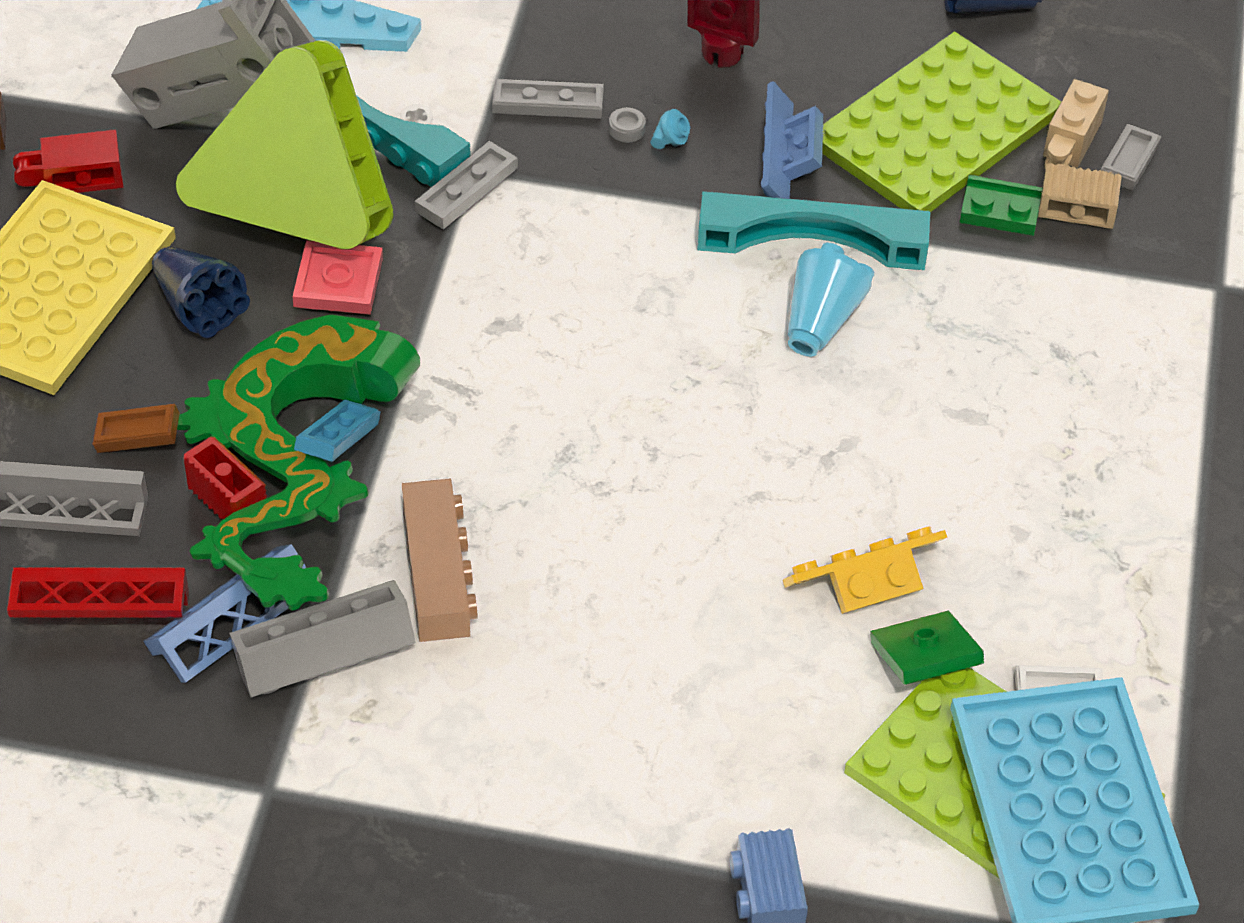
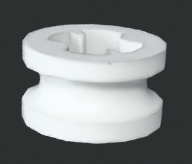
M411 104L401 111L400 119L433 125V113L425 105Z

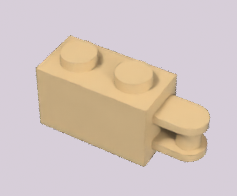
M1077 79L1073 80L1049 124L1043 154L1044 157H1047L1044 165L1045 170L1049 163H1052L1054 166L1060 164L1078 168L1102 123L1109 90Z

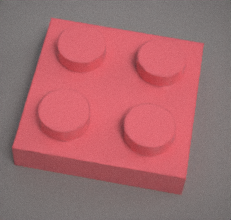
M306 240L292 296L293 307L371 315L383 261L382 247L358 245L350 249H340Z

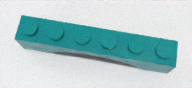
M356 95L373 148L389 158L396 166H401L416 176L421 183L433 187L471 156L470 142L444 125L421 124L390 116L370 106Z
M703 191L697 250L736 254L751 246L773 240L789 238L818 239L854 248L873 257L886 267L925 271L929 248L930 211Z

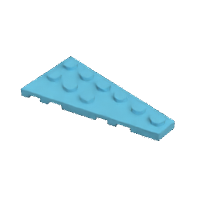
M202 0L196 9L222 2V0ZM286 0L315 41L325 40L333 43L339 49L341 43L361 44L364 50L407 52L421 31L420 18L356 0Z

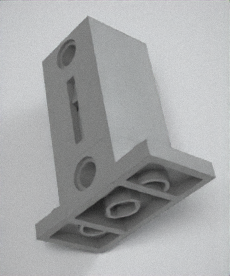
M222 0V2L138 26L111 76L152 128L156 129L234 108L279 52L313 42L315 39L286 0Z

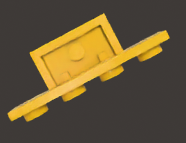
M930 526L907 533L909 541L894 544L891 537L869 544L871 552L856 556L855 550L850 549L830 556L832 563L818 567L816 560L794 566L792 567L794 575L783 579V584L786 588L830 575L841 613H847L924 589L911 550L937 543L948 537L945 530L932 533Z

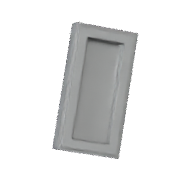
M1127 124L1100 171L1112 172L1114 175L1119 173L1122 176L1120 186L1133 191L1158 149L1162 136Z

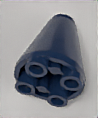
M165 247L155 254L152 261L155 277L177 318L190 331L198 333L205 338L212 337L218 331L229 326L238 315L248 309L250 298L246 294L247 285L245 277L232 263L177 247Z

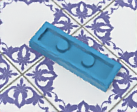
M343 400L296 436L294 450L332 462L379 424L381 411L352 401Z

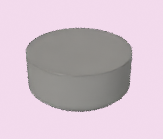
M620 108L610 115L609 133L614 139L621 142H634L641 139L645 134L646 119L639 110Z

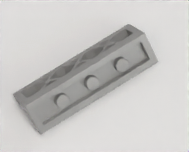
M0 461V500H8L11 504L10 507L0 512V526L140 536L149 498L144 472ZM37 503H49L53 508L43 515H34L27 510ZM77 506H89L94 511L84 518H75L68 513ZM118 509L134 510L131 522L116 521L109 515Z

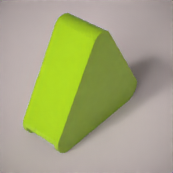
M325 40L313 41L279 52L178 174L176 180L177 193L183 203L189 207L340 249L356 247L384 233L390 227L393 220V207L345 58L336 45Z

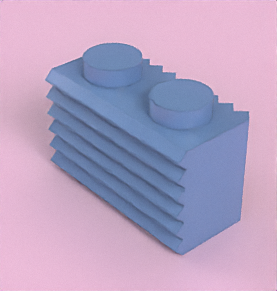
M787 828L784 831L781 829L776 831L769 830L767 832L759 831L758 833L752 831L748 834L744 832L739 834L737 851H730L732 878H741L742 890L737 891L739 918H748V923H806L808 908L792 829Z

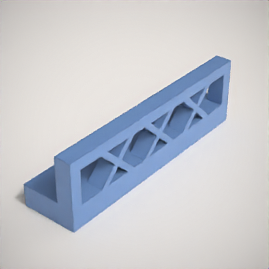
M292 544L275 547L261 558L288 557L298 555ZM236 575L185 611L182 618H175L143 642L152 655L163 654L180 682L185 683L233 649L231 637L225 641L211 638L213 622L219 616L234 618L232 630L234 632L243 629V620L250 622L244 628L274 619L287 610L288 606L281 600L269 608L265 607V612L259 617L244 614L247 596L252 592L245 586L242 578ZM237 604L236 612L227 611ZM203 628L202 636L194 635ZM185 640L201 642L198 661L186 668L174 648ZM210 644L217 646L208 653Z

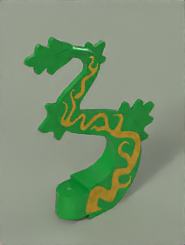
M326 315L301 321L275 332L257 344L233 367L226 381L219 379L208 381L209 396L189 397L184 400L188 411L179 414L177 430H188L185 433L187 443L193 444L209 437H215L227 449L232 447L249 462L288 484L282 492L233 512L223 519L217 527L212 525L205 526L202 530L205 539L190 549L193 559H211L213 568L220 569L225 565L239 575L245 586L260 599L262 605L266 608L273 606L278 600H283L290 610H296L307 601L323 602L327 600L329 592L327 587L320 583L323 576L319 567L303 569L304 562L300 555L279 558L266 557L252 560L242 550V541L250 534L297 525L311 520L318 515L329 522H336L340 518L339 512L344 505L364 499L369 495L365 484L349 477L353 471L350 461H343L329 467L322 458L294 450L296 437L278 424L276 416L285 406L296 400L310 397H332L362 404L365 398L387 402L394 400L420 367V356L414 346L402 336L389 331L379 330V321L337 315Z

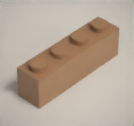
M451 478L402 483L403 512L419 642L470 637V620L478 619L476 596L475 594H467L466 586L473 585L471 560L462 559V552H468L466 527H458L457 523L458 519H464L461 494H453Z

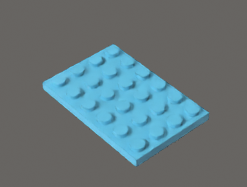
M1123 677L952 698L951 713L1012 923H1133L1196 914L1199 902Z

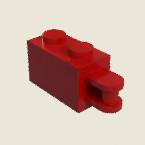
M116 130L40 138L41 150L20 152L13 157V166L16 169L14 181L20 186H36L43 180L77 193L124 188Z

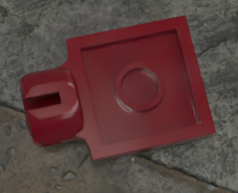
M687 0V27L695 29L700 33L702 37V54L710 65L714 63V53L718 54V68L731 67L737 64L741 59V55L744 54V45L754 47L759 39L760 0Z

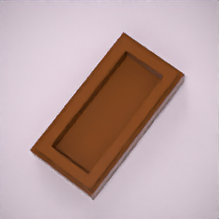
M176 404L98 413L93 446L97 453L175 444L180 412Z

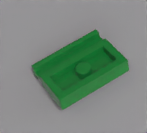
M969 175L959 223L1034 236L1043 187Z

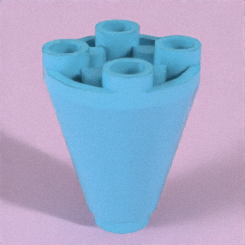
M826 242L821 248L805 250L797 261L788 328L789 347L798 354L808 357L816 356L818 350H822L869 293L874 270L868 265L858 263L844 255V250L833 243Z

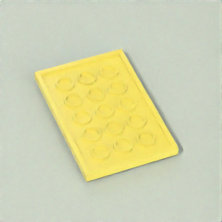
M42 180L0 230V375L55 395L152 270V261L155 254L162 248L169 247L176 239L174 227Z

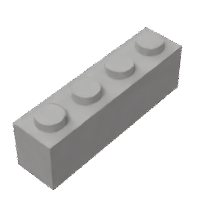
M395 580L230 633L240 675L250 697L273 693L281 687L302 680H312L320 674L342 667H351L363 660L384 653H394L402 647L416 643L407 601Z

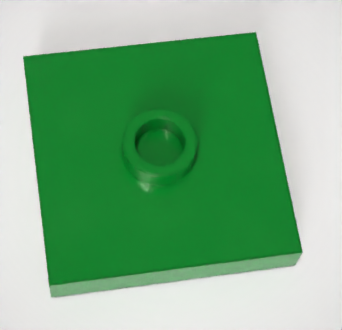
M949 610L870 631L871 644L904 685L984 663V650Z

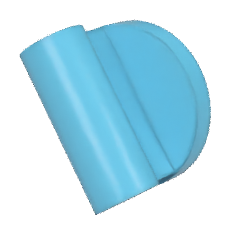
M677 109L666 111L660 118L651 139V145L656 149H662L669 143L674 146L685 144L690 132V124L686 116Z

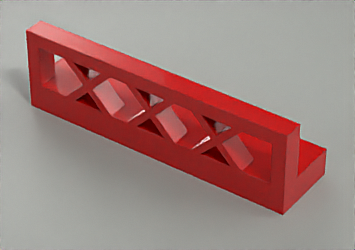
M13 567L7 612L9 617L182 618L183 606H188L189 601L185 568Z

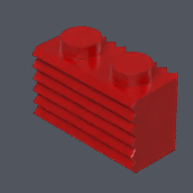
M209 437L184 454L188 490H193V494H198V499H203V504H208V508L213 509L214 514H218L220 519H225L233 512L262 501L268 496L265 494L267 491L265 489L266 484L215 437Z

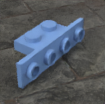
M774 81L768 83L767 101H765L766 125L764 126L765 145L762 154L764 165L761 186L767 197L790 199V181L822 167L823 114L814 106L793 116L794 104Z

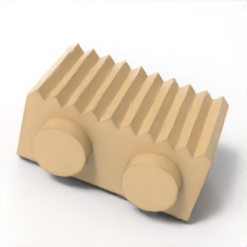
M1049 163L1046 166L1038 217L1113 229L1118 209L1122 176L1119 173L1114 175L1112 172L1091 171L1089 168L1083 170L1081 167L1076 169L1074 166L1070 167L1060 164L1054 166L1052 163Z

